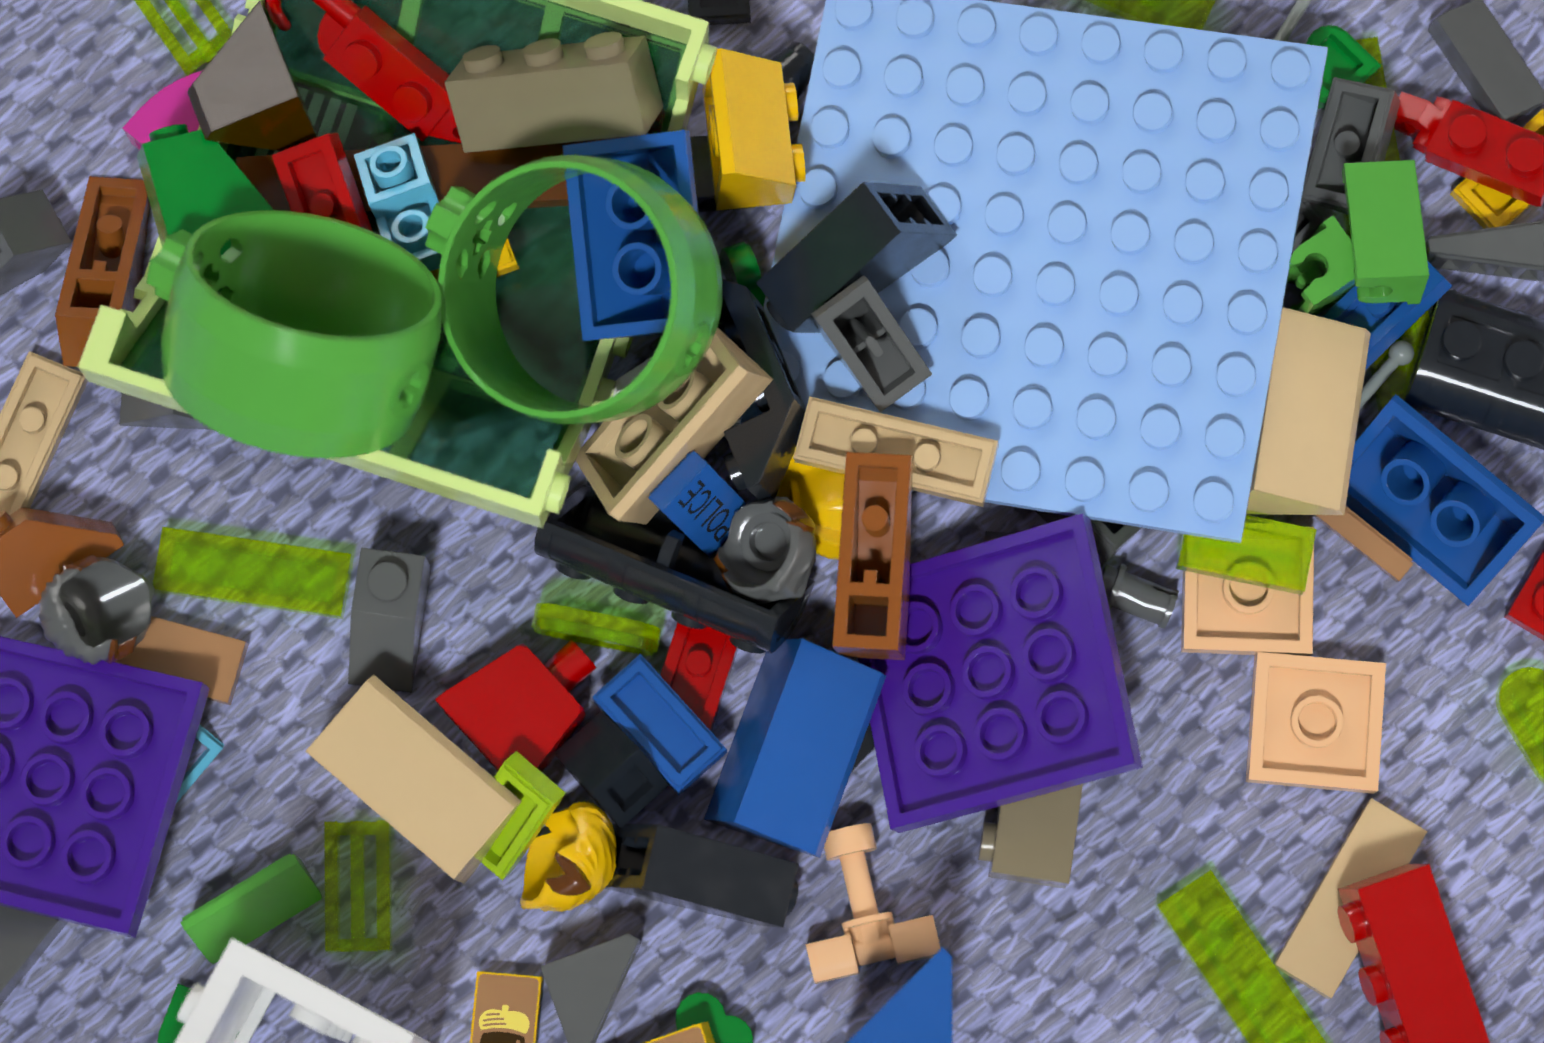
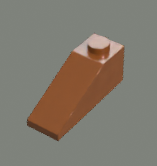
M89 176L55 313L63 366L78 367L101 305L116 310L122 308L133 312L140 303L139 299L134 298V291L143 275L150 208L143 180Z
M846 452L832 646L839 655L844 657L905 660L910 589L912 455Z

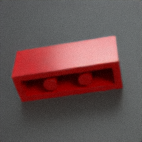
M1406 864L1339 888L1338 892L1343 905L1338 906V919L1348 941L1351 943L1356 942L1364 965L1358 972L1362 990L1368 1002L1372 1006L1377 1005L1385 1030L1380 1031V1043H1490L1430 864Z

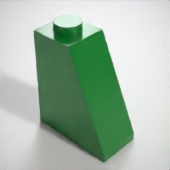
M186 124L167 126L149 134L150 142L142 143L137 159L162 246L166 237L183 229L193 235L196 230L206 223L223 216L248 211H274L220 144L205 140L202 130L189 132ZM230 238L221 247L220 257L231 247ZM222 288L216 292L218 295H220Z

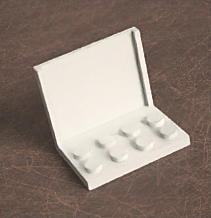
M233 938L230 940L206 986L196 983L184 1000L177 1019L185 1024L175 1043H249L274 996L278 994L295 1003L289 1014L290 1017L324 1035L334 1037L346 1043H349L353 1035H355L352 1043H431Z

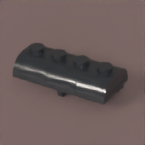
M1450 288L1432 306L1404 401L1412 408L1544 450V319L1535 317L1527 312L1513 310L1475 298Z
M588 480V486H582L564 500L559 514L550 512L543 528H537L534 542L536 554L556 562L555 567L560 573L580 580L594 578L613 586L614 594L627 602L634 604H647L651 602L672 611V618L684 626L695 629L710 627L730 636L729 640L735 647L749 653L761 654L766 651L773 653L788 639L801 618L815 584L814 580L808 578L806 592L800 598L784 599L767 604H755L750 600L746 601L739 598L727 589L722 577L723 574L714 561L717 551L709 558L660 509L647 524L618 521L609 515Z

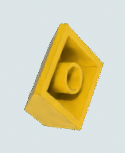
M717 48L711 74L706 85L703 84L702 88L716 211L790 204L793 201L796 183L805 182L806 178L802 144H791L789 122L798 121V102L795 84L784 83L781 62Z

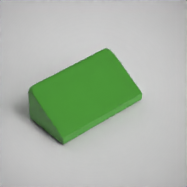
M289 853L182 918L183 921L180 923L210 963L215 964L220 961L232 938L246 945L321 900L322 894L302 860L295 854Z

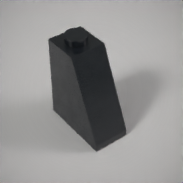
M862 182L756 283L769 300L766 306L770 315L780 326L792 333H821L811 314L864 275L876 292L879 293L947 245L957 234L921 186Z
M612 824L616 836V868L612 880L604 889L758 926L784 928L785 919L793 911L798 897V883L795 880L798 863L659 824H626L622 828L617 824Z

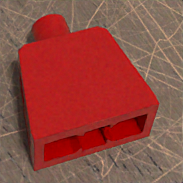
M572 640L544 664L522 643L439 695L435 701L497 771L504 761L517 751L538 770L543 772L555 757L554 753L566 743L586 717L583 707L569 692L597 667Z

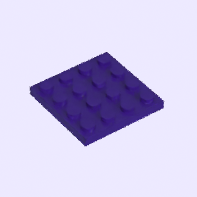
M1081 513L910 564L905 660L858 658L859 663L886 675L870 724L891 830L902 833L1143 768L1090 518Z
M0 636L1 906L136 938L210 691L207 685L203 682L116 662L108 664L107 661L102 660L92 665L84 663L75 657L65 656L63 650Z

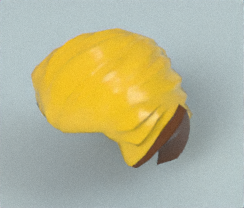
M589 801L576 802L561 811L553 812L545 823L551 832L537 836L530 845L525 864L524 887L520 899L522 909H541L544 912L571 911L579 905L589 903L612 880L617 856L614 828L606 813Z

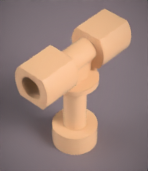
M871 823L830 831L824 846L826 860L840 859L853 920L841 923L843 936L806 944L815 984L860 974L859 966L896 958L897 965L931 958L941 949L933 915L894 923L892 912H878L865 853L877 849Z

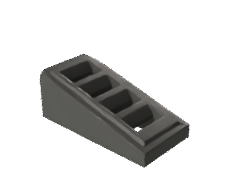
M1544 221L1430 236L1425 242L1427 260L1437 269L1539 282L1544 281Z

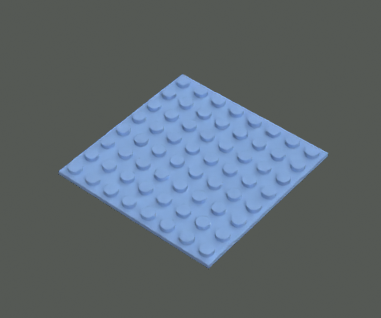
M826 0L797 144H802L806 178L805 182L796 183L792 203L784 204L772 267L862 182L921 186L957 236L943 248L878 293L932 373L931 376L882 412L868 398L821 333H792L786 330L770 315L766 306L769 300L765 297L763 308L805 407H807L809 396L997 440L999 447L985 499L987 503L1067 516L1083 513L1092 520L1241 543L1290 270L1289 260L1293 253L1328 47L985 0ZM755 401L741 416L740 424L763 414Z

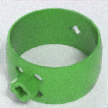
M560 155L535 160L498 177L477 193V195L463 187L451 186L444 199L435 204L425 226L428 230L425 246L442 255L438 285L441 291V320L453 353L465 372L481 389L500 403L526 416L558 424H584L619 420L648 410L664 400L693 374L706 355L716 333L722 305V276L717 251L711 235L696 210L680 193L658 176L634 164L615 159L580 155ZM588 173L598 175L620 187L645 211L656 228L664 246L671 279L669 316L662 339L652 359L633 382L622 391L591 407L567 401L553 394L527 373L514 356L501 328L496 302L498 264L505 241L515 222L523 211L546 190L569 178Z
M263 210L235 213L217 218L200 227L193 235L182 229L167 236L159 253L150 260L146 283L155 287V295L168 301L161 339L163 379L174 400L188 414L202 424L226 437L259 449L308 458H345L373 453L394 444L409 430L425 399L440 339L441 291L430 270L418 258L400 245L379 234L344 221L308 213ZM230 238L231 247L220 257L221 247ZM222 288L220 295H218L216 292Z

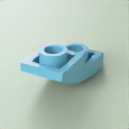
M415 133L354 154L366 198L376 218L380 235L409 251L430 271L439 269L442 255L425 246L428 237V230L425 226L435 204L440 201Z

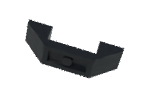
M722 278V305L718 326L723 324L727 336L773 379L755 400L763 414L724 432L732 453L723 458L729 475L739 491L748 489L758 500L771 499L776 497L795 452L806 407L762 304L746 286Z

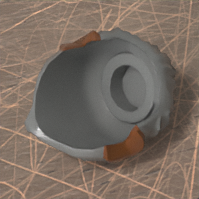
M780 496L749 502L748 504H743L740 509L735 510L731 519L727 541L723 547L718 549L714 557V561L723 574L722 577L728 591L736 594L739 598L746 601L750 600L755 604H767L774 601L802 597L806 592L808 578L816 561L817 540L814 536L816 526L811 517L790 499Z
M90 555L71 564L64 565L61 575L55 574L52 582H46V588L41 592L39 619L44 630V636L47 641L54 643L57 650H63L67 657H75L84 663L92 665L102 660L111 664L131 654L134 648L144 639L151 622V601L155 588L142 574L116 560Z

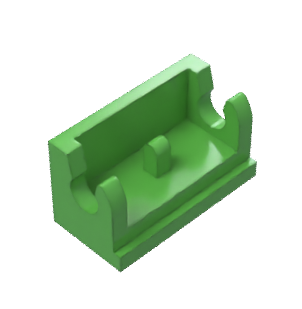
M1415 160L1344 163L1342 178L1343 183H1345L1355 267L1354 279L1355 287H1357L1358 301L1364 303L1407 302V305L1420 304L1429 278V268Z
M1333 215L1319 226L1310 239L1298 246L1290 257L1287 283L1296 284L1298 288L1302 289L1301 296L1303 300L1297 305H1292L1289 309L1317 316L1339 301L1355 286L1352 242Z

